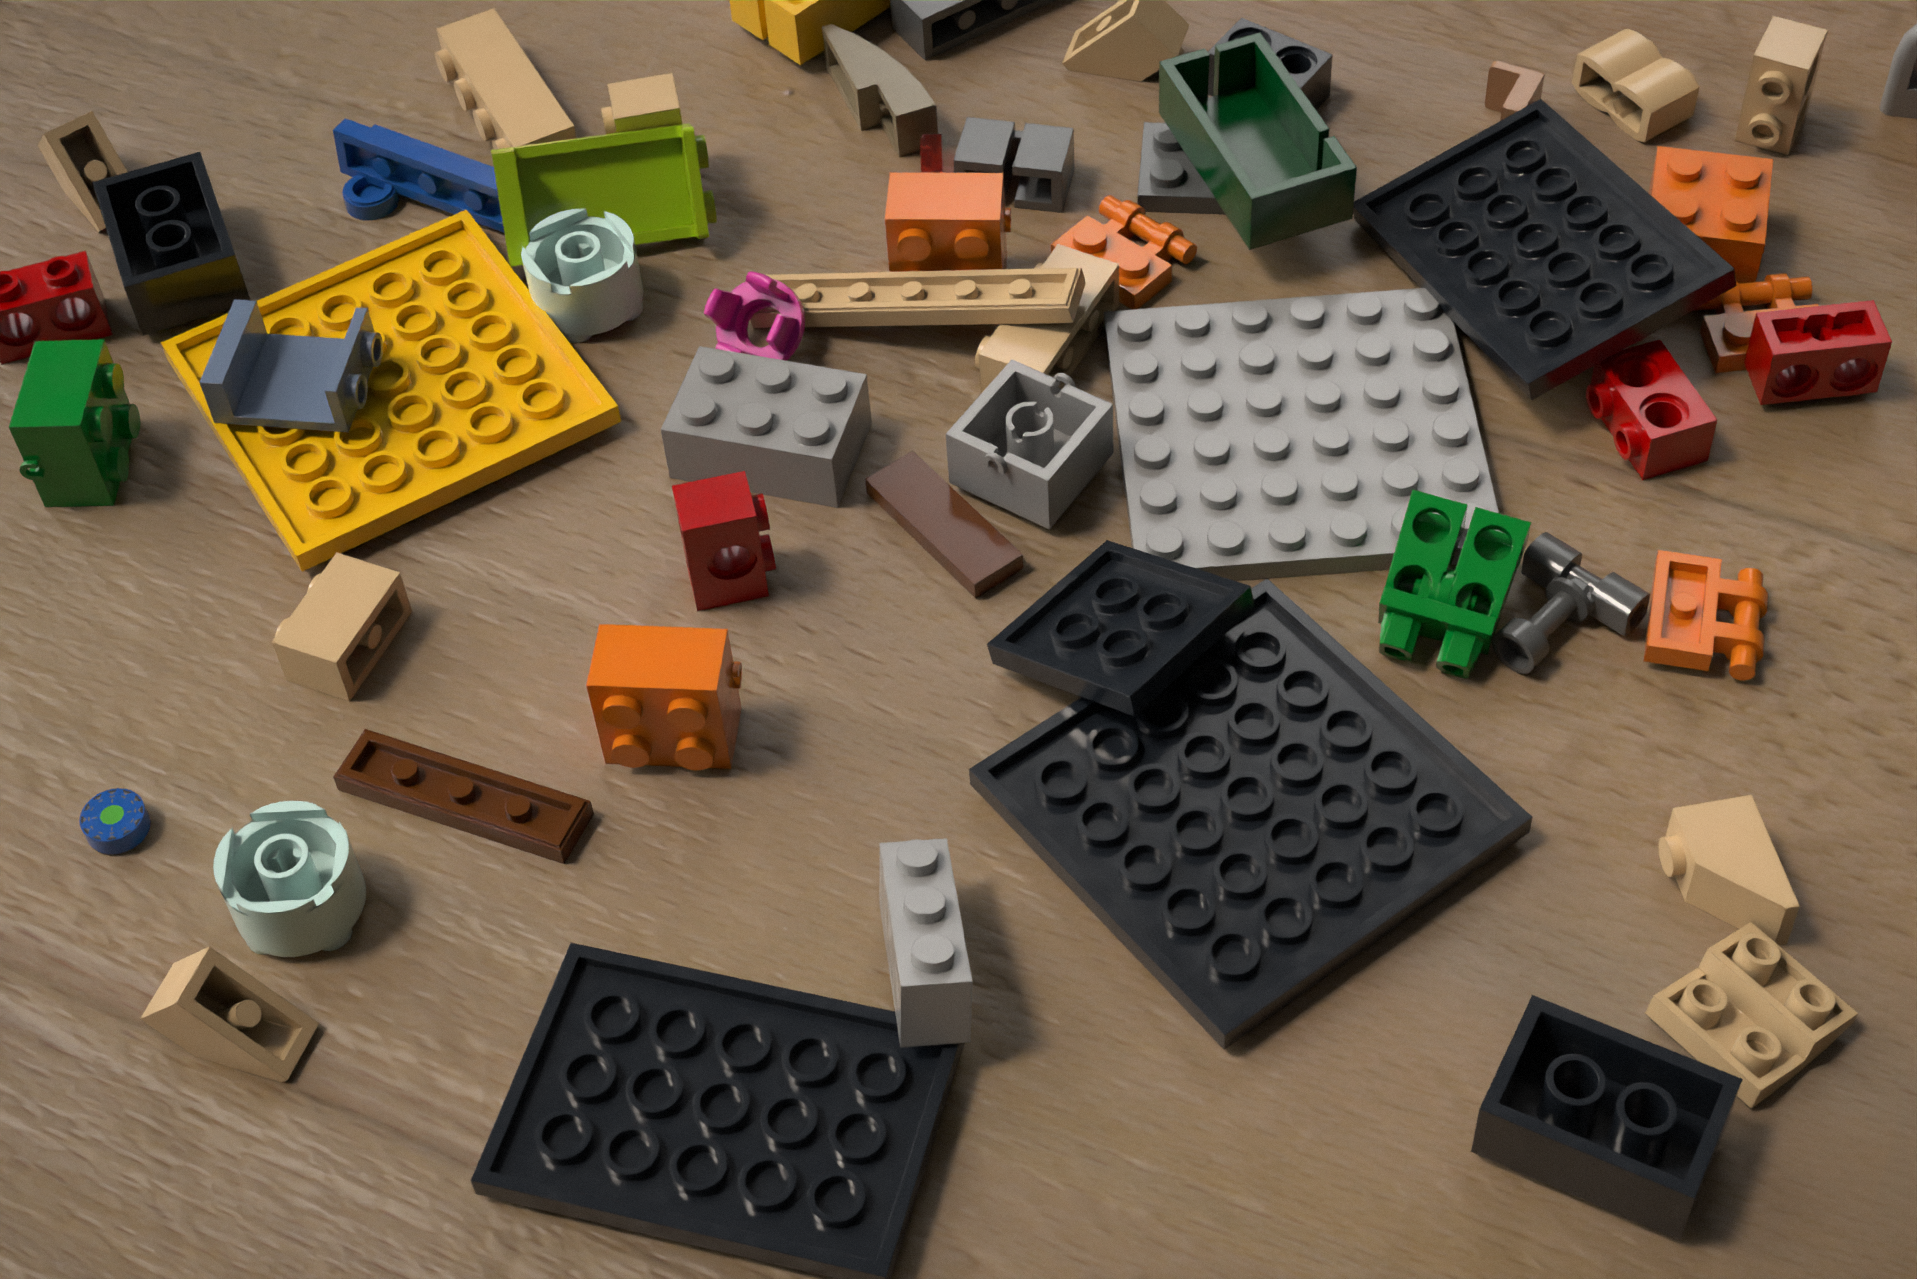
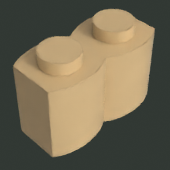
M1624 29L1578 53L1572 78V85L1587 103L1600 111L1608 112L1619 128L1635 140L1646 142L1692 117L1700 89L1695 77L1688 69L1671 59L1662 58L1652 41L1630 29Z

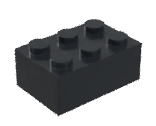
M201 152L93 182L122 283L142 336L164 329H171L214 314L227 312L230 310L234 299L251 300Z
M1532 995L1480 1106L1471 1152L1681 1240L1728 1124L1743 1079Z

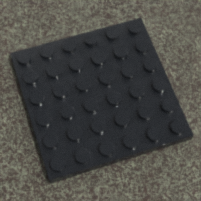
M1265 579L1251 588L1255 607L1138 715L1132 716L1081 697L969 769L970 785L1224 1050L1530 832L1533 818L1269 579Z

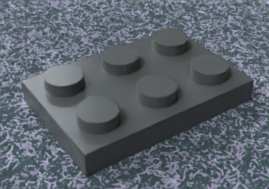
M1144 122L1137 204L1142 206L1145 212L1226 215L1165 122Z

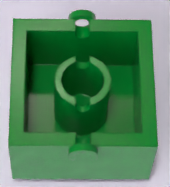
M104 339L34 342L9 424V430L24 460L19 469L21 475L33 480L45 507L114 506L120 482H125L128 478V452L131 440L136 439L140 433V414L138 407L135 404H130L124 390L122 367L119 363L113 362Z

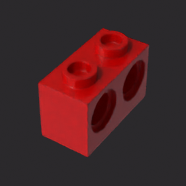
M86 251L67 256H57L47 261L9 271H0L1 364L30 357L35 341L96 340L112 335L105 298Z
M1874 300L1758 312L1755 315L1744 364L1760 405L1876 393L1880 385L1892 340Z
M1660 339L1621 350L1594 365L1591 384L1586 388L1588 407L1595 418L1602 419L1614 438L1619 455L1624 460L1629 459L1642 480L1708 461L1717 418Z

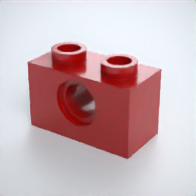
M741 471L672 485L684 554L697 611L768 597L769 592L765 572L776 570V563L769 534L759 535V532L770 530L769 518L763 493L751 495L746 472Z

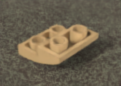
M1752 922L1708 948L1699 967L1655 994L1645 1012L1647 1016L1697 1061L1742 1078L1737 1096L1750 1108L1766 1099L1804 1069L1855 1021L1858 1015L1854 1009Z

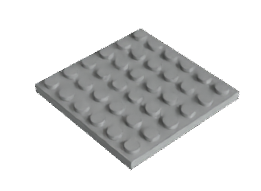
M1426 288L1104 312V333L1132 548L1234 581L1388 570L1391 566L1412 489L1468 505L1465 528L1452 565L1458 563L1475 507L1499 513L1454 322L1439 307V303Z

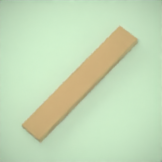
M1082 268L767 275L787 285L796 293L804 309L805 327L1073 323L1086 285ZM774 308L760 309L750 319L752 327L771 328L777 314H780L779 311Z

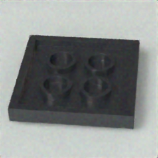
M1106 540L988 642L987 647L992 664L1136 716L1255 607L1251 586Z

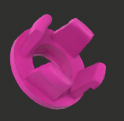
M748 272L746 282L738 285L731 292L715 288L710 294L704 309V315L716 324L718 343L715 349L787 361L794 354L803 337L805 314L802 303L796 293L782 282L758 272ZM774 308L780 314H777L766 341L769 345L762 348L756 347L748 337L747 328L749 321L760 309Z

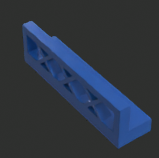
M345 118L333 130L341 173L351 177L356 175L366 177L368 183L384 188L385 184L391 185L396 189L397 194L452 214H457L467 209L477 223L504 233L494 167L376 124L368 127Z

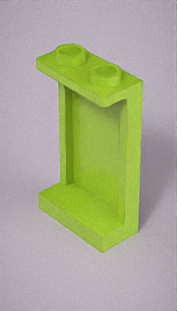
M689 123L491 150L510 267L523 265L521 258L522 248L526 249L531 241L529 233L534 226L545 218L565 210L586 209L588 216L605 218L604 211L615 214L630 227L635 245L687 237L709 238L708 224L717 223L712 190L703 191L700 169L709 168L704 134L695 136L694 128Z

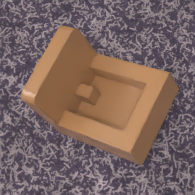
M1494 61L1488 73L1485 97L1486 108L1501 112V121L1536 102L1542 96L1545 73L1501 61Z

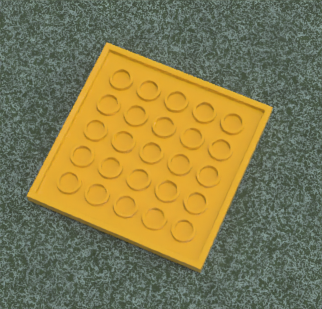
M467 209L257 300L267 334L344 339L356 307L368 308L374 332L380 333L382 337L383 355L380 365L372 368L367 382L368 393L363 409H357L349 432L214 423L199 382L228 313L161 342L170 365L302 572L333 558L336 552L341 554L621 422L616 402L548 314L535 304L528 288Z

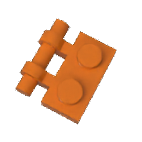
M1112 195L1106 196L1099 206V214L1109 219V222L1103 225L1087 215L1051 244V252L1057 244L1118 263L1119 302L1130 309H1139L1172 282V265L1167 262L1171 257L1184 264H1188L1193 260L1197 252V245L1184 238L1183 231L1169 222L1160 224L1146 216L1145 209L1131 200L1122 202ZM1136 235L1148 243L1141 247L1129 239Z
M1786 273L1767 275L1764 281L1739 284L1736 281V287L1695 309V311L1715 309L1717 313L1715 315L1703 316L1700 330L1715 373L1746 370L1744 361L1756 313L1819 306L1818 304L1795 306L1793 302L1811 299L1812 282L1810 277L1789 278ZM1766 304L1768 309L1743 311L1742 306Z
M1658 550L1654 566L1643 661L1709 671L1713 652L1722 653L1730 660L1729 674L1731 677L1744 681L1753 678L1756 672V663L1764 656L1765 636L1759 631L1760 619L1767 613L1768 592L1763 587V573L1755 568H1745L1739 571L1737 580L1720 578L1722 559ZM1717 609L1729 610L1730 614L1734 617L1733 624L1716 621Z

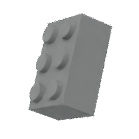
M699 346L661 428L669 477L692 482L745 471L750 492L763 493V495L838 508L872 424L867 374Z

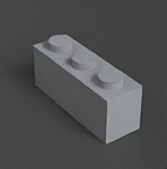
M947 838L879 843V905L900 1048L971 1042L972 976Z

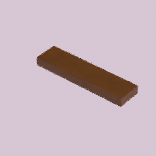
M367 729L363 731L333 776L339 791L565 864L594 815L592 804L589 800Z

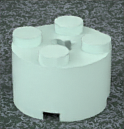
M570 209L558 212L536 224L529 233L531 241L526 249L522 248L521 258L531 298L539 308L548 314L570 343L584 342L592 335L614 329L626 321L637 318L642 313L643 284L634 236L628 224L615 214L604 211L605 218L588 216L586 209Z
M282 801L263 806L250 813L253 821L242 827L236 834L233 828H231L222 838L216 850L213 865L214 876L235 925L250 950L262 955L297 957L320 950H337L344 946L351 938L352 927L363 910L366 899V885L347 832L341 823L329 817L325 809L314 803Z

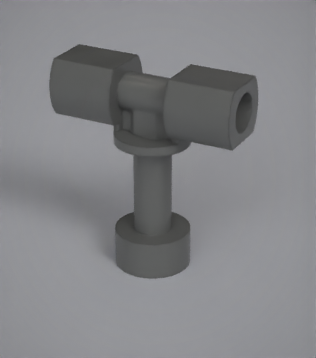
M1544 532L1525 551L1521 574L1546 588L1548 602L1529 620L1523 618L1511 619L1494 635L1492 639L1493 649L1501 662L1511 670L1521 674L1530 673L1549 653L1547 638L1566 619L1572 622H1581L1590 615L1623 636H1626L1640 624L1647 614L1650 593L1615 572L1601 579L1580 566L1581 552L1548 532Z

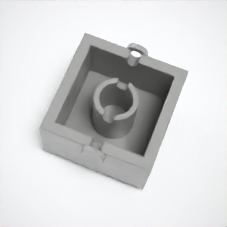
M1011 360L946 433L949 483L1050 530L1113 454V404L1076 388L1073 379L1065 373H1057L1054 377H1051L1015 360ZM1060 381L1066 384L1063 389L1059 388Z

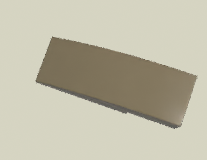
M833 24L823 26L826 68L860 130L881 125L899 157L939 146L936 104L923 85L901 63L881 48Z

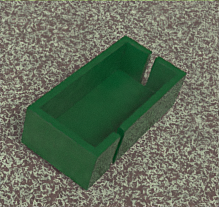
M1260 32L1215 45L1214 94L1209 98V53L1205 48L1159 61V114L1249 250L1353 219L1357 167L1336 137H1329L1328 126Z

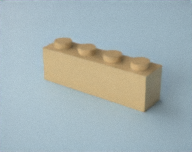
M494 8L437 28L441 50L435 52V59L440 73L446 82L454 81V89L464 111L473 110V118L480 136L484 141L492 139L494 150L577 138L573 123Z

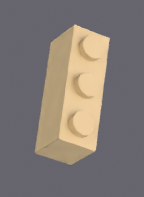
M1057 244L1044 264L1038 263L1034 269L1082 268L1086 285L1074 322L1000 324L992 336H985L982 339L976 352L975 367L980 372L981 393L1011 360H1015L1051 377H1054L1057 373H1065L1071 376L1104 328V312L1116 311L1119 306V264ZM1060 381L1059 388L1062 389L1065 383Z

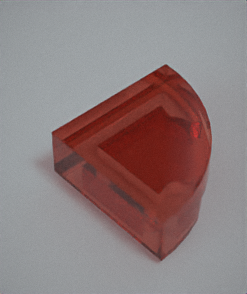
M942 134L922 135L923 138H920L921 173H944V140Z

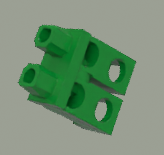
M1412 489L1386 585L1379 602L1378 623L1381 624L1379 653L1402 661H1411L1419 635L1442 641L1436 661V668L1443 673L1467 679L1478 662L1480 654L1488 655L1512 582L1528 542L1531 522L1475 507L1456 569L1451 568L1465 528L1468 505Z

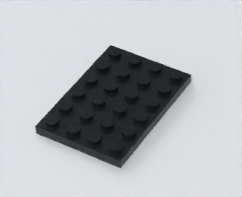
M1542 99L1537 100L1354 201V220L1421 288L1428 290L1439 303V307L1531 401L1737 286L1735 269Z
M570 943L473 1173L471 1183L477 1195L836 1279H892L965 1043L900 1048L895 1011Z

